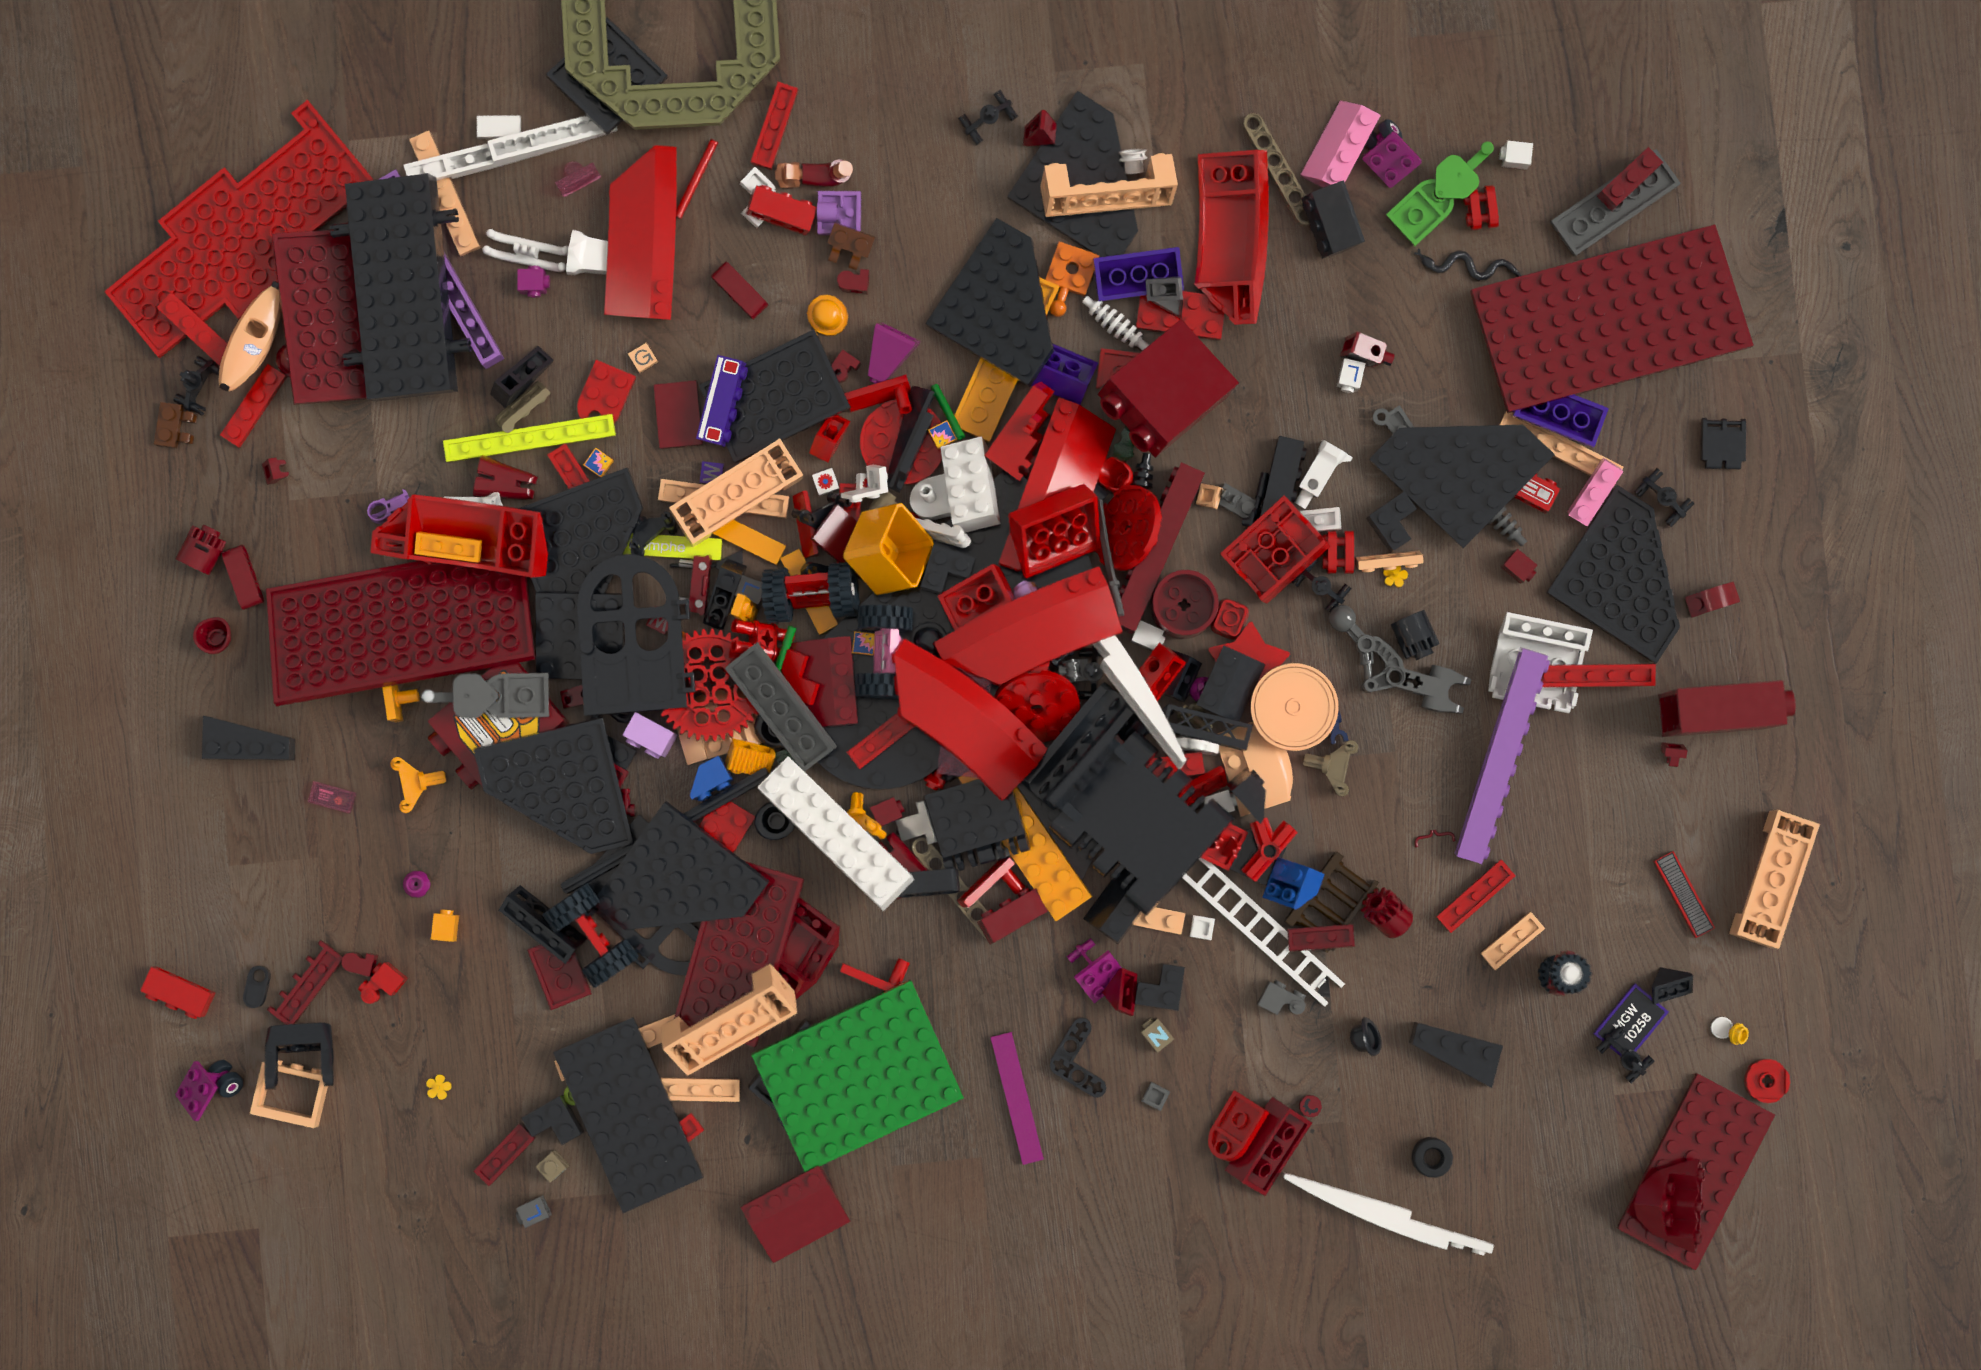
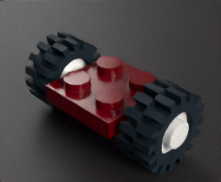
M1560 951L1559 955L1547 957L1540 964V969H1538L1540 985L1549 994L1555 996H1564L1565 993H1579L1591 981L1590 975H1592V971L1590 972L1589 969L1591 968L1590 964H1587L1585 958L1571 951Z

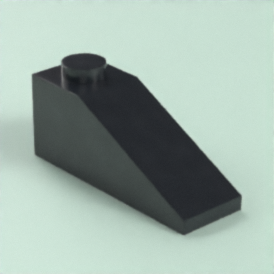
M537 346L494 381L490 395L506 409L531 386L554 360Z

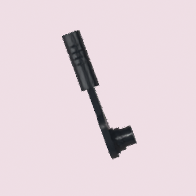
M1261 472L1255 496V507L1250 517L1242 518V526L1250 527L1260 518L1261 501L1264 499L1269 474L1266 472Z

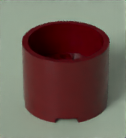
M1179 570L1167 575L1158 584L1151 599V615L1158 628L1164 630V634L1176 639H1190L1204 632L1213 622L1218 611L1219 600L1213 583L1206 576L1193 570ZM1183 600L1186 601V605H1189L1185 611H1181L1182 608L1178 606Z

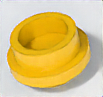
M1736 1023L1729 1030L1730 1042L1735 1045L1744 1044L1748 1038V1029L1743 1024Z

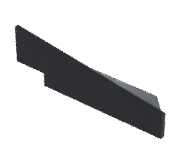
M917 386L911 387L909 400L912 411L903 415L887 473L888 488L898 493L903 488L934 419V415L928 413V409L933 401L935 392Z

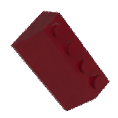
M1271 1097L1270 1101L1266 1104L1264 1109L1270 1113L1245 1154L1237 1160L1230 1161L1225 1169L1233 1177L1266 1196L1312 1124L1311 1121L1274 1097Z

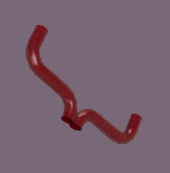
M1430 830L1429 835L1419 836L1415 839V847H1418V840L1430 838L1433 832L1437 836L1451 835L1453 842L1456 839L1452 832L1438 833L1436 830Z

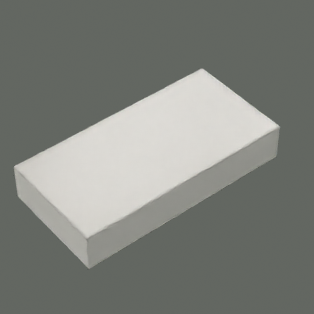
M477 116L478 139H497L521 132L520 116Z

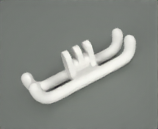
M488 229L486 232L490 239L514 245L513 250L516 253L513 254L484 246L482 248L483 253L490 257L528 266H540L541 269L555 272H564L566 269V265L563 262L553 263L537 258L539 251L563 256L568 255V246L550 245L498 233L492 229Z

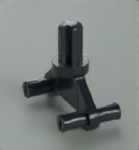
M1001 90L993 94L1000 105L997 107L993 105L984 106L980 111V118L972 124L966 114L958 118L965 128V134L967 136L970 135L976 145L984 141L976 129L984 123L987 125L994 124L998 120L1000 112L1005 111L1011 121L1018 117L1011 106L1013 103L1010 99H1006Z
M197 356L196 359L199 361L195 360L194 364L199 365L201 368L196 372L186 370L184 373L180 372L179 376H181V381L184 387H186V396L184 397L177 393L175 396L180 398V400L174 397V402L183 405L185 410L189 412L194 411L202 416L204 412L199 409L206 411V407L197 404L195 399L209 374L214 373L219 376L220 367L213 360L207 361Z
M1656 468L1649 477L1645 476L1642 479L1643 483L1634 492L1637 494L1642 490L1638 494L1641 498L1649 488L1657 494L1659 504L1670 506L1673 509L1674 513L1665 520L1668 524L1673 519L1669 524L1670 527H1673L1680 518L1683 519L1686 516V512L1695 503L1693 501L1690 502L1691 499L1687 498L1679 506L1676 502L1677 494L1673 488H1661L1655 484L1663 475Z
M830 493L827 495V501L831 503L812 512L805 509L792 510L791 515L793 518H797L799 522L817 529L834 505H839L843 509L844 506L850 507L852 502H849V499L841 498V493Z
M668 511L663 512L661 517L647 519L645 516L639 517L633 531L632 543L630 542L629 544L631 554L644 556V547L664 529L668 530L669 534L675 535V532L677 533L678 530L674 517Z
M1315 560L1292 583L1294 584L1297 581L1295 586L1299 587L1301 582L1307 577L1312 581V590L1315 594H1328L1333 597L1325 608L1331 612L1339 603H1344L1345 600L1343 598L1352 588L1349 586L1345 590L1348 585L1344 583L1338 593L1331 590V582L1327 577H1315L1310 573L1312 568L1318 563Z
M1094 646L1093 648L1079 649V657H1092L1091 663L1087 664L1084 668L1085 678L1091 681V691L1079 690V695H1085L1079 696V700H1088L1098 689V681L1103 676V670L1098 664V658L1102 656Z
M1619 1025L1611 1034L1607 1033L1604 1036L1606 1039L1596 1048L1603 1054L1613 1045L1621 1054L1620 1061L1622 1066L1627 1070H1631L1625 1078L1632 1084L1640 1075L1644 1076L1647 1073L1645 1070L1655 1061L1648 1055L1641 1062V1057L1636 1051H1625L1616 1042L1626 1032Z

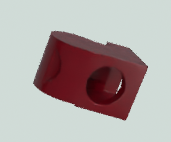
M860 269V275H857L848 270L842 271L837 277L838 286L844 292L868 295L870 272L866 269Z
M844 350L840 352L832 363L840 384L847 380L848 372L851 368L857 371L861 365L860 361Z
M351 952L343 956L341 964L349 972L370 977L374 975L372 971L376 967L379 955L366 953L364 958L357 952Z

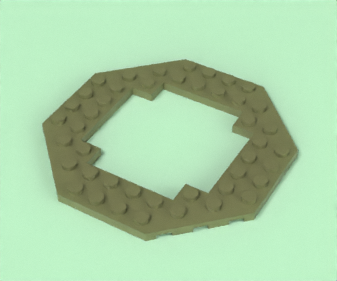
M561 0L565 70L634 130L721 125L780 61L776 0H733L737 60L716 61L717 81L632 86L630 65L609 66L605 0Z

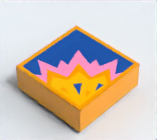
M948 420L928 429L938 450L942 446L957 441Z
M595 448L583 465L599 477H603L614 460Z
M854 631L852 653L874 656L875 634Z

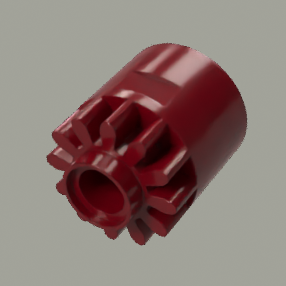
M204 524L201 529L192 525L175 559L210 575L226 542L219 538L220 532Z
M1382 887L1381 891L1376 888L1374 893L1367 894V900L1362 902L1366 907H1363L1361 911L1364 913V917L1384 936L1397 938L1410 928L1413 921V913L1391 890Z

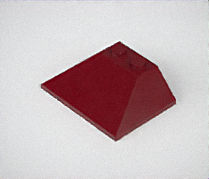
M801 897L798 900L778 973L795 991V999H798L819 980L839 946L840 926Z

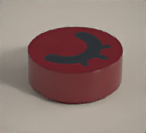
M1306 1095L1300 1100L1299 1108L1303 1115L1315 1117L1320 1113L1322 1104L1316 1096Z

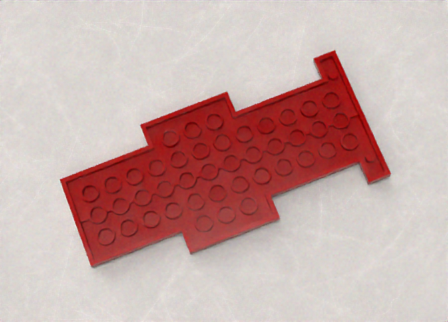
M308 100L291 113L304 128L302 132L239 183L225 167L222 168L158 220L171 238L104 291L157 357L161 358L187 337L184 332L156 308L171 292L204 322L225 305L240 319L252 301L262 291L270 287L273 281L278 282L272 234L319 230L347 207L345 184L374 180Z

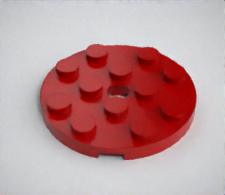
M896 400L888 401L874 410L864 422L860 435V449L866 465L885 466L887 473L904 415L899 412ZM929 408L928 413L934 415V419L930 426V428H932L940 424L941 421L939 420L937 415ZM929 431L904 485L916 484L928 478L942 462L941 449H937Z
M1128 485L1118 489L1113 493L1114 497L1110 502L1103 504L1114 570L1123 571L1135 567L1145 559L1158 541L1162 521L1159 502L1150 490L1138 485ZM1101 546L1100 549L1095 550L1094 552L1098 553L1100 558L1099 561L1103 565H1105Z
M1040 670L1041 673L1028 674L1025 672L1003 683L996 691L994 698L1012 712L1041 742L1055 740L1080 710L1079 696L1076 688L1067 678L1058 673ZM1033 705H1041L1042 709L1031 710V707Z

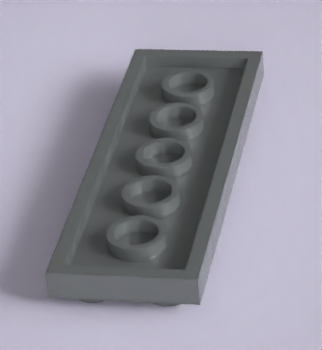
M1657 149L1653 152L1663 163L1612 212L1597 196L1616 177L1550 221V224L1574 257L1681 184Z
M758 642L725 667V670L804 772L837 747Z

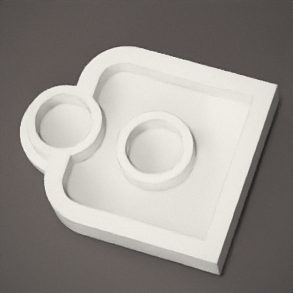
M1184 736L1176 738L1183 751L1202 752V754L1213 756L1218 754V744Z

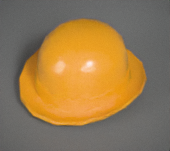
M820 295L813 299L808 306V321L818 333L826 336L837 335L846 327L848 321L847 309L838 298L831 295Z

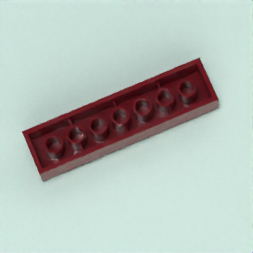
M1182 462L1179 467H1174L1169 481L1172 482L1171 487H1165L1160 501H1163V505L1160 507L1162 521L1158 541L1142 562L1129 569L1125 578L1129 582L1127 586L1122 585L1119 592L1125 613L1124 616L1118 617L1122 630L1134 635L1205 474V472Z

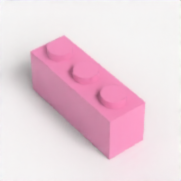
M1603 457L1567 511L1568 515L1588 526L1620 478L1623 470Z

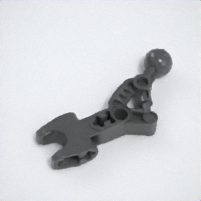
M1338 605L1332 609L1329 615L1330 625L1336 631L1346 632L1355 642L1356 650L1360 654V664L1364 667L1365 681L1361 685L1364 692L1371 693L1395 688L1424 696L1421 705L1424 709L1435 712L1463 714L1464 707L1450 701L1448 690L1453 684L1468 686L1471 684L1472 679L1452 669L1436 665L1431 666L1429 675L1407 670L1403 666L1401 657L1389 644L1379 637L1365 635L1355 624L1356 614L1352 608L1346 605ZM1373 652H1376L1385 663L1383 671L1375 676H1372L1371 664H1374ZM1395 671L1399 675L1397 683H1393L1389 679L1390 672ZM1417 678V679H1416V682L1419 683V686H1416L1415 688H1413V686H1414L1413 683H1410V682H1405V683H1404V681H1405V679H1407V680H1413V679Z

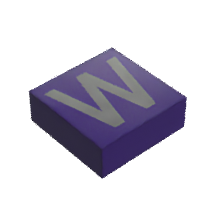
M702 461L700 484H707L722 475L724 464Z

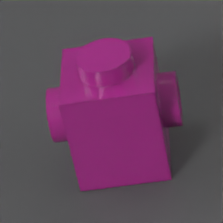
M533 265L528 266V269H518L517 290L520 294H528V297L531 298L541 297V294H546V288H550V276L546 275L547 273L540 266Z

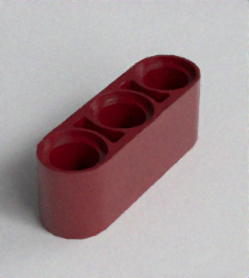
M727 261L711 275V278L752 320L768 306V303Z
M242 544L223 551L222 558L240 607L245 610L264 603V597L245 546Z

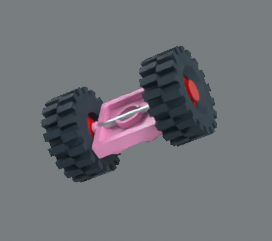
M891 605L858 606V629L874 630L875 639L873 673L856 674L855 696L899 699V695H896L894 682L896 669L895 664H892L891 655L901 642L899 631H912L913 608Z

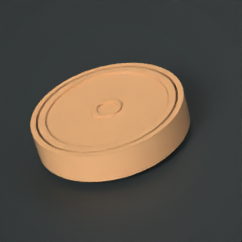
M1292 663L1281 665L1265 674L1256 685L1251 699L1252 720L1260 735L1272 745L1293 751L1308 749L1319 744L1332 731L1338 716L1337 694L1332 683L1319 670L1305 664Z

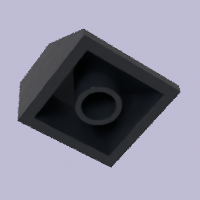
M1245 768L1226 785L1261 824L1264 821L1266 790L1262 785L1265 782L1254 769L1250 772Z

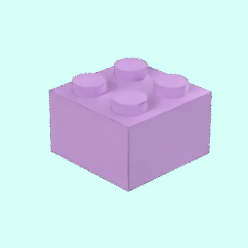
M636 712L623 733V736L627 737L625 742L639 749L641 745L644 746L647 754L658 759L660 756L666 758L678 736Z

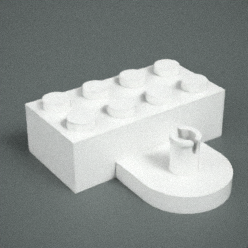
M982 436L940 447L945 474L923 479L914 486L910 494V505L913 511L924 520H937L951 516L953 526H961L964 533L1001 524L991 460L984 456L989 448Z

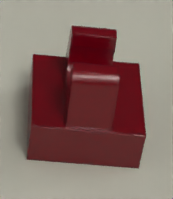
M270 458L262 464L267 485L275 484L289 475V472H281L279 470V466L286 464L285 460Z
M1662 742L1661 752L1667 757L1666 763H1669L1668 766L1678 767L1679 759L1686 758L1688 750L1684 744Z

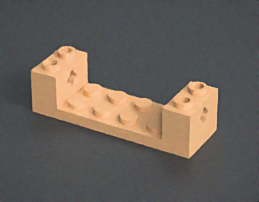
M1158 153L1150 157L1145 178L1137 181L1127 182L1126 180H1120L1116 183L1106 184L1105 182H1099L1095 185L1077 184L1070 187L1066 164L1052 163L1044 167L1040 187L1045 217L1172 205L1178 183L1172 154Z
M778 439L669 507V510L691 546L695 547L711 537V533L778 491L786 490L802 480L803 474L781 439Z
M1780 810L1769 811L1763 832L1768 833L1743 912L1742 914H1735L1729 932L1730 935L1768 948L1779 949L1820 824Z
M771 964L752 974L754 991L695 1025L689 1027L678 1016L661 1026L663 1050L687 1076L797 1014L795 991Z

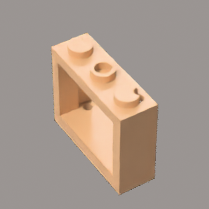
M278 1060V1072L320 1081L313 1113L310 1116L264 1105L267 1090L265 1089V1062H262L250 1114L311 1128L318 1127L328 1086L324 1087L321 1069L312 1068L311 1071L303 1069L304 1065L291 1063L290 1066L282 1064V1060Z

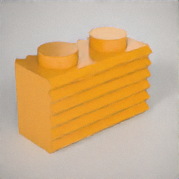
M732 738L725 760L726 769L734 774L748 773L752 775L762 768H766L770 773L776 756L775 749Z

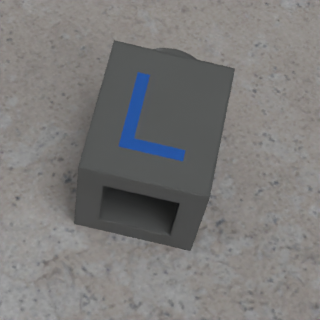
M742 575L735 596L737 597L738 593L747 596L756 605L761 606L763 602L761 595L762 582Z
M544 1195L518 1206L515 1213L519 1224H523L525 1228L552 1215Z

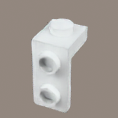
M879 465L866 466L868 487L841 493V498L849 499V502H861L864 497L878 498L880 494L888 492L886 467Z

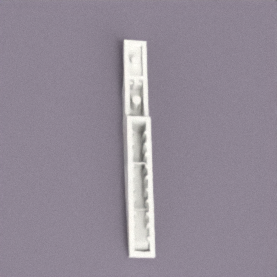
M583 116L489 140L487 144L404 164L406 176L429 173L435 176L437 180L448 177L454 179L548 153L606 134L589 117ZM617 127L613 129L610 133L618 131Z
M1112 636L1094 643V647L1104 658L1100 668L1178 769L1182 768L1186 759L1150 688L1116 636Z
M1283 1172L1282 1177L1324 1201L1396 1233L1446 1250L1449 1241H1451V1246L1464 1249V1246L1472 1248V1252L1480 1255H1485V1252L1492 1254L1494 1247L1492 1243L1410 1219L1412 1211L1289 1173Z

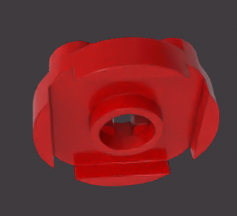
M1760 1059L1751 1063L1745 1074L1744 1081L1748 1094L1760 1102H1777L1788 1092L1790 1087L1789 1073L1775 1060ZM1765 1075L1773 1079V1082L1769 1083L1768 1087H1765V1084L1762 1083Z

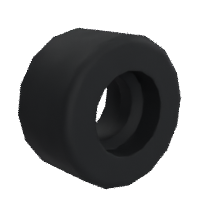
M1427 1137L1415 1144L1411 1159L1419 1173L1427 1177L1437 1178L1449 1171L1453 1162V1155L1450 1147L1444 1141L1435 1137ZM1436 1149L1440 1153V1161L1437 1165L1429 1166L1425 1163L1424 1154L1427 1150Z

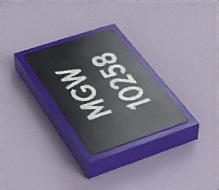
M1633 984L1592 1034L1603 1041L1606 1039L1604 1036L1607 1033L1611 1034L1620 1025L1626 1032L1616 1042L1625 1051H1637L1669 1011L1659 1003L1653 1004L1652 997L1638 985ZM1611 1045L1609 1048L1621 1057L1619 1051Z

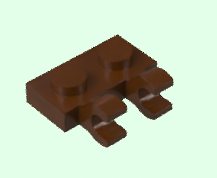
M835 222L827 242L833 245L828 260L836 263L841 248L853 252L848 268L857 270L861 256L868 258L875 236Z
M160 402L154 445L177 448L178 442L193 444L194 435L180 432L181 422L196 423L198 415L193 412L183 411L184 406Z

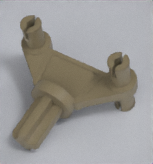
M1350 740L1330 755L1326 754L1325 757L1305 754L1303 765L1322 770V773L1326 774L1337 795L1344 797L1349 793V787L1344 781L1350 754L1357 753L1359 746L1355 741Z

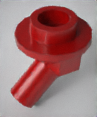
M944 762L934 774L931 773L924 777V780L927 782L926 786L936 791L938 788L943 789L945 780L941 777L950 769V765Z

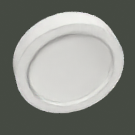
M1717 1017L1711 1023V1032L1717 1038H1728L1729 1030L1733 1024L1726 1017Z

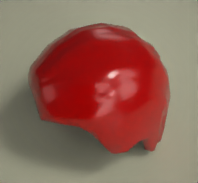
M1115 457L1106 458L1098 482L1111 492L1131 485L1133 472L1130 466Z

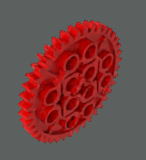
M702 629L701 635L694 630L693 637L688 633L685 634V641L683 640L686 673L700 671L703 674V679L695 681V692L689 693L690 705L688 704V694L686 693L687 708L664 709L660 716H668L666 724L673 722L672 730L680 727V735L685 733V731L688 732V739L694 734L696 741H699L701 736H703L705 743H707L709 737H712L713 742H716L717 736H720L721 740L725 741V734H728L730 738H733L734 730L740 734V726L747 729L748 724L746 721L753 723L754 719L751 714L757 716L759 714L748 698H740L737 695V690L740 689L737 684L733 687L732 695L729 685H725L729 679V673L725 670V667L742 655L731 652L732 641L738 640L739 637L736 636L731 640L730 632L726 637H723L722 630L719 631L718 635H715L714 629H711L709 634L706 633L705 629ZM715 647L720 648L723 653L722 656L718 658L713 657L711 649ZM693 649L701 653V657L697 660L689 656V652ZM705 659H708L709 663H713L709 669L700 665L704 663ZM721 669L724 671L725 677L717 679L713 676V671ZM708 675L710 683L715 685L712 687L711 693H709L707 687L703 686L706 685ZM690 677L687 678V682L689 683V686H691ZM723 690L726 692L727 698L725 700H718L715 692ZM701 692L705 695V701L701 703L696 702L693 695ZM709 702H713V705L718 706V708L714 709V712H710V709L705 708ZM724 711L728 713L729 720L721 722L717 717L719 712ZM698 714H705L708 721L705 724H699L696 721Z

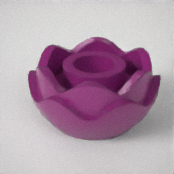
M1208 677L1196 678L1192 684L1190 694L1195 702L1199 700Z
M411 871L403 880L404 891L411 897H423L431 885L428 876L422 871Z

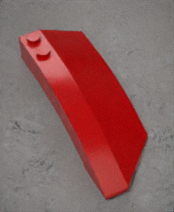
M654 145L610 184L604 315L671 320L676 232V147Z
M1267 150L1198 154L1199 243L1194 285L1201 289L1208 296V299L1229 317V320L1234 325L1256 324L1264 284L1268 243L1269 189Z
M1059 397L1018 509L1081 484H1085L1094 492L1116 428L1081 405ZM1009 532L998 564L1021 571L1013 539Z
M412 495L401 508L396 509L387 518L384 524L372 531L371 553L466 566L532 578L546 576L548 551L541 512L466 500ZM416 532L482 540L480 562L415 554Z
M1098 566L1002 605L934 642V646L940 659L944 662L962 669L965 673L978 678L982 677L992 681V684L1000 686L1049 661L1122 633V628L1108 584Z
M902 639L891 655L892 664H895L896 669L894 682L896 695H899V717L902 716L937 741L970 769L1001 801L1004 800L1038 765L1048 748L1012 712L966 675L912 642Z

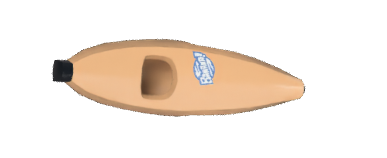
M273 281L270 287L262 291L252 301L232 331L219 368L218 382L222 390L233 391L238 388L259 368L266 358L281 317L278 282Z

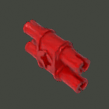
M735 619L732 621L731 631L748 635L749 642L732 641L731 652L743 654L758 642L770 659L775 662L780 652V648L777 647V641L783 642L787 629L778 628L775 623L766 624L758 620L747 622Z

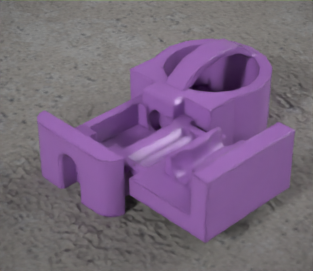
M402 490L403 494L387 501L385 498L370 503L367 509L369 518L377 524L386 522L387 518L396 509L401 508L407 502L406 499L409 496L406 490ZM378 505L386 507L383 511L371 515L374 507Z

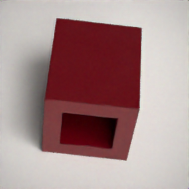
M1519 549L1513 551L1501 566L1505 572L1520 584L1525 580L1529 582L1537 573L1534 570L1537 564Z
M894 797L870 807L875 820L881 827L903 818L902 812H905L901 801H896Z

